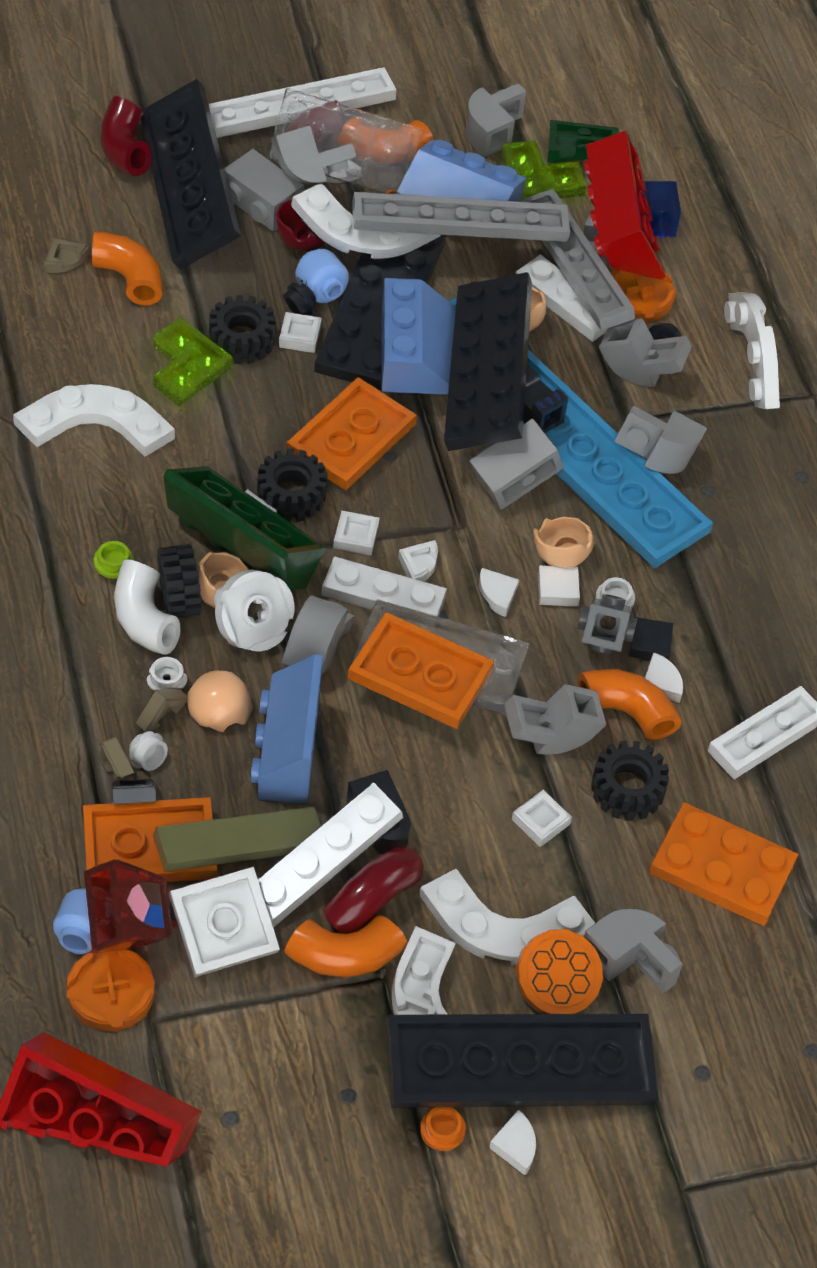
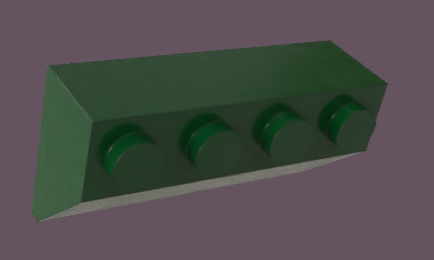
M208 466L166 470L163 478L167 507L180 516L179 521L183 525L194 530H200L209 536L208 541L213 546L222 550H229L239 557L249 570L267 572L274 577L280 578L287 584L290 591L307 588L327 547Z

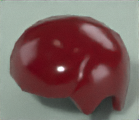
M292 199L282 203L276 211L277 228L280 239L287 247L299 251H310L318 249L326 243L311 230L292 208Z

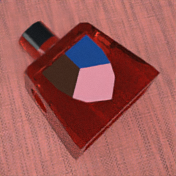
M117 859L84 871L92 953L138 949L170 938L172 928H175L178 923L172 903L168 900L167 883L163 876Z

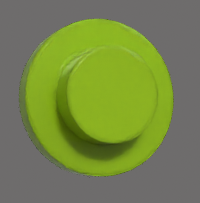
M108 541L102 544L96 551L94 567L103 577L117 579L123 561L125 559L134 560L133 554L124 543Z

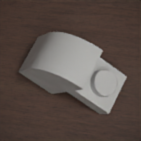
M519 83L499 90L492 95L481 87L470 97L465 134L469 143L481 156L486 157L511 146L515 120L523 117L526 90Z
M310 125L271 138L278 163L282 170L291 178L306 185H317L326 182L327 179L323 168L327 167L328 173L348 168L347 160L357 157L353 143L318 153Z
M642 318L608 328L599 346L608 365L618 376L632 384L645 387H655L660 374L681 372L692 348L687 336L654 340Z
M633 406L614 442L646 458L645 467L661 473L675 474L686 468L707 428L676 411H673L668 422L665 423Z
M311 595L304 603L294 623L282 663L290 666L314 654L323 655L322 675L330 669L338 641L351 630L355 616L349 614L348 609L338 603Z
M564 684L547 702L513 695L504 703L512 738L533 742L536 754L551 755L571 751L590 741L606 726L598 692Z
M622 909L606 915L585 931L584 938L595 947L602 962L603 976L608 981H611L635 963L663 994L677 983L683 963L680 961L675 949L661 941L666 923L654 914L639 909Z

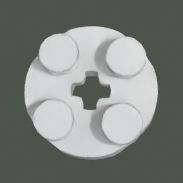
M257 570L239 572L232 576L223 587H220L214 595V604L216 606L215 619L218 629L229 644L234 647L257 652L271 649L284 639L287 634L285 629L288 626L289 619L293 620L295 605L289 587L280 578L274 577L267 572ZM251 602L262 605V609L257 612L258 619L254 621L253 617L248 616V608Z

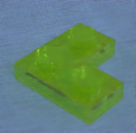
M537 141L503 144L501 154L505 166L515 169L517 174L527 178L521 199L551 189L555 190L560 199L585 196L587 186L578 162L544 165Z
M181 317L154 336V347L173 362L153 376V386L179 406L233 367V357Z

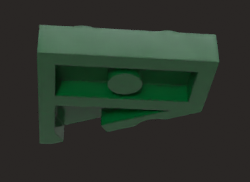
M550 120L547 162L557 163L588 159L586 145L619 133V128Z

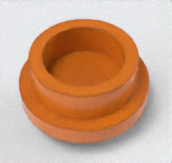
M452 1107L432 1108L423 1116L420 1125V1133L424 1142L429 1147L439 1151H449L459 1146L466 1132V1124L463 1117Z

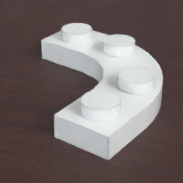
M322 183L292 198V208L311 230L324 242L345 253H349L350 249L371 254V258L374 259L397 257L411 252L441 235L356 230L353 225V215L342 207Z
M728 293L729 301L724 306L725 320L727 323H730L731 330L741 331L745 334L748 341L747 357L753 367V379L749 381L750 399L754 401L755 407L763 409L780 408L777 350L772 326L765 327L764 314L766 307L760 297L754 293Z
M105 385L65 386L13 414L14 425L36 447H39L67 429L80 424L92 423L113 428L122 434L144 457L175 439V429L148 403L130 391Z
M457 869L420 888L419 896L441 927L458 945L484 959L486 955L496 959L511 961L510 965H516L520 951L533 937L548 930L567 929L584 937L585 931L595 924L575 896L538 915L525 919L506 918L489 910L478 899Z
M417 926L415 927L393 980L392 1006L394 1015L448 1014L442 1007L438 990L440 979L456 943Z

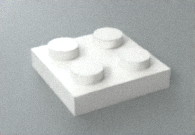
M254 867L170 891L169 897L194 977L268 956L280 950Z

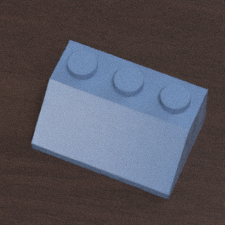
M431 140L418 150L396 194L520 202L527 178L517 174L516 170L509 166L491 164L485 161L484 157L472 152L464 153L454 149L453 145L447 141Z
M384 279L382 301V392L448 395L456 307L423 280Z
M314 654L273 673L270 690L262 689L260 714H267L266 723L257 724L255 748H261L262 754L261 758H253L250 783H258L257 800L303 805L308 803L323 655Z

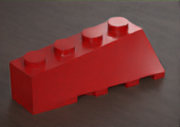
M625 130L587 144L588 160L584 161V168L588 179L591 181V185L587 186L590 201L595 207L594 210L590 211L593 225L598 231V235L594 236V243L600 257L606 256L613 269L658 280L665 278L664 267L660 264L655 254L660 249L650 224L653 218L644 194L647 191L639 155L627 131Z
M43 1032L21 1045L0 1100V1128L5 1130L9 1127L27 1131V1135L46 1138L47 1136L71 1141L70 1145L83 1148L93 1146L107 1149L114 1155L167 1167L187 1151L202 1111Z

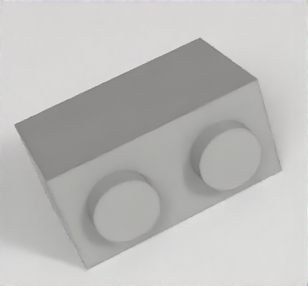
M254 149L224 168L233 204H236L251 215L255 221L262 223L273 232L278 229L276 211L280 205L304 191L302 183L288 176L281 168Z
M533 418L523 424V436L521 439L498 442L492 446H486L474 458L469 460L476 479L500 510L564 469L557 448Z

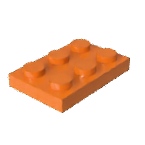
M358 377L287 441L286 452L287 449H294L293 455H299L300 450L307 451V459L312 454L318 458L317 464L321 462L324 464L327 479L346 491L416 425L417 414Z
M385 612L348 669L347 679L458 729L491 675L495 661Z
M211 797L156 800V802L83 805L87 887L217 878V865L164 872L153 837L155 828L159 826L213 820Z
M683 802L651 863L649 874L765 927L799 854Z

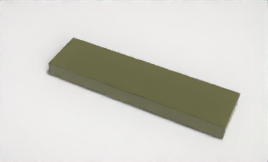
M315 807L159 826L155 828L153 837L165 872L288 855L321 827V823Z

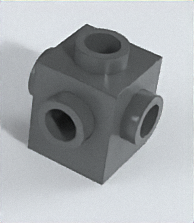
M602 594L601 599L593 598L590 607H582L577 629L584 630L582 642L590 644L589 649L600 653L612 654L613 650L621 652L624 641L632 642L637 619L630 617L632 607L625 605L626 600L624 598ZM604 615L614 617L616 624L612 628H606L601 624V618Z

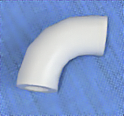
M125 559L119 570L114 591L117 619L132 641L150 651L167 655L175 649L178 643L180 622L176 616L165 614L155 606L154 592L160 573L143 563Z

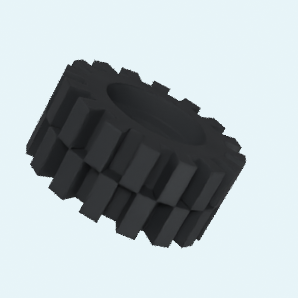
M237 295V301H233L230 296L225 298L224 304L220 301L215 304V310H211L209 318V344L211 348L214 347V353L217 356L223 353V360L229 362L231 357H234L235 364H241V359H247L248 364L254 363L255 356L259 360L264 359L265 352L270 354L272 346L275 344L276 317L273 316L274 311L272 308L266 309L267 303L263 300L256 304V297L249 296L248 301L243 300V295ZM236 326H247L254 329V331L237 333L230 329Z
M287 449V455L283 456L279 450L274 452V459L267 456L264 459V465L260 464L257 477V496L266 504L276 509L278 515H284V519L289 522L291 516H296L297 522L304 521L305 513L309 518L315 516L316 510L320 511L323 508V502L326 500L327 472H325V466L322 462L317 464L318 458L313 454L307 459V451L300 450L299 455H293L294 449ZM286 480H295L305 484L306 487L301 490L290 491L281 488L277 484Z
M184 544L158 548L159 581L166 614L176 616L177 618L201 615V589L192 545Z
M627 740L620 741L618 749L614 744L607 746L606 753L602 751L599 754L591 782V791H594L593 798L595 802L602 801L601 809L605 813L610 808L614 809L612 817L619 819L621 813H626V821H633L635 813H638L640 820L647 818L649 811L654 814L658 810L659 804L662 805L669 782V776H667L669 772L668 765H662L664 757L660 753L653 757L654 748L650 745H647L645 750L639 749L641 744L639 741H634L632 747H628ZM621 772H631L640 776L646 785L639 789H629L620 785L614 776Z

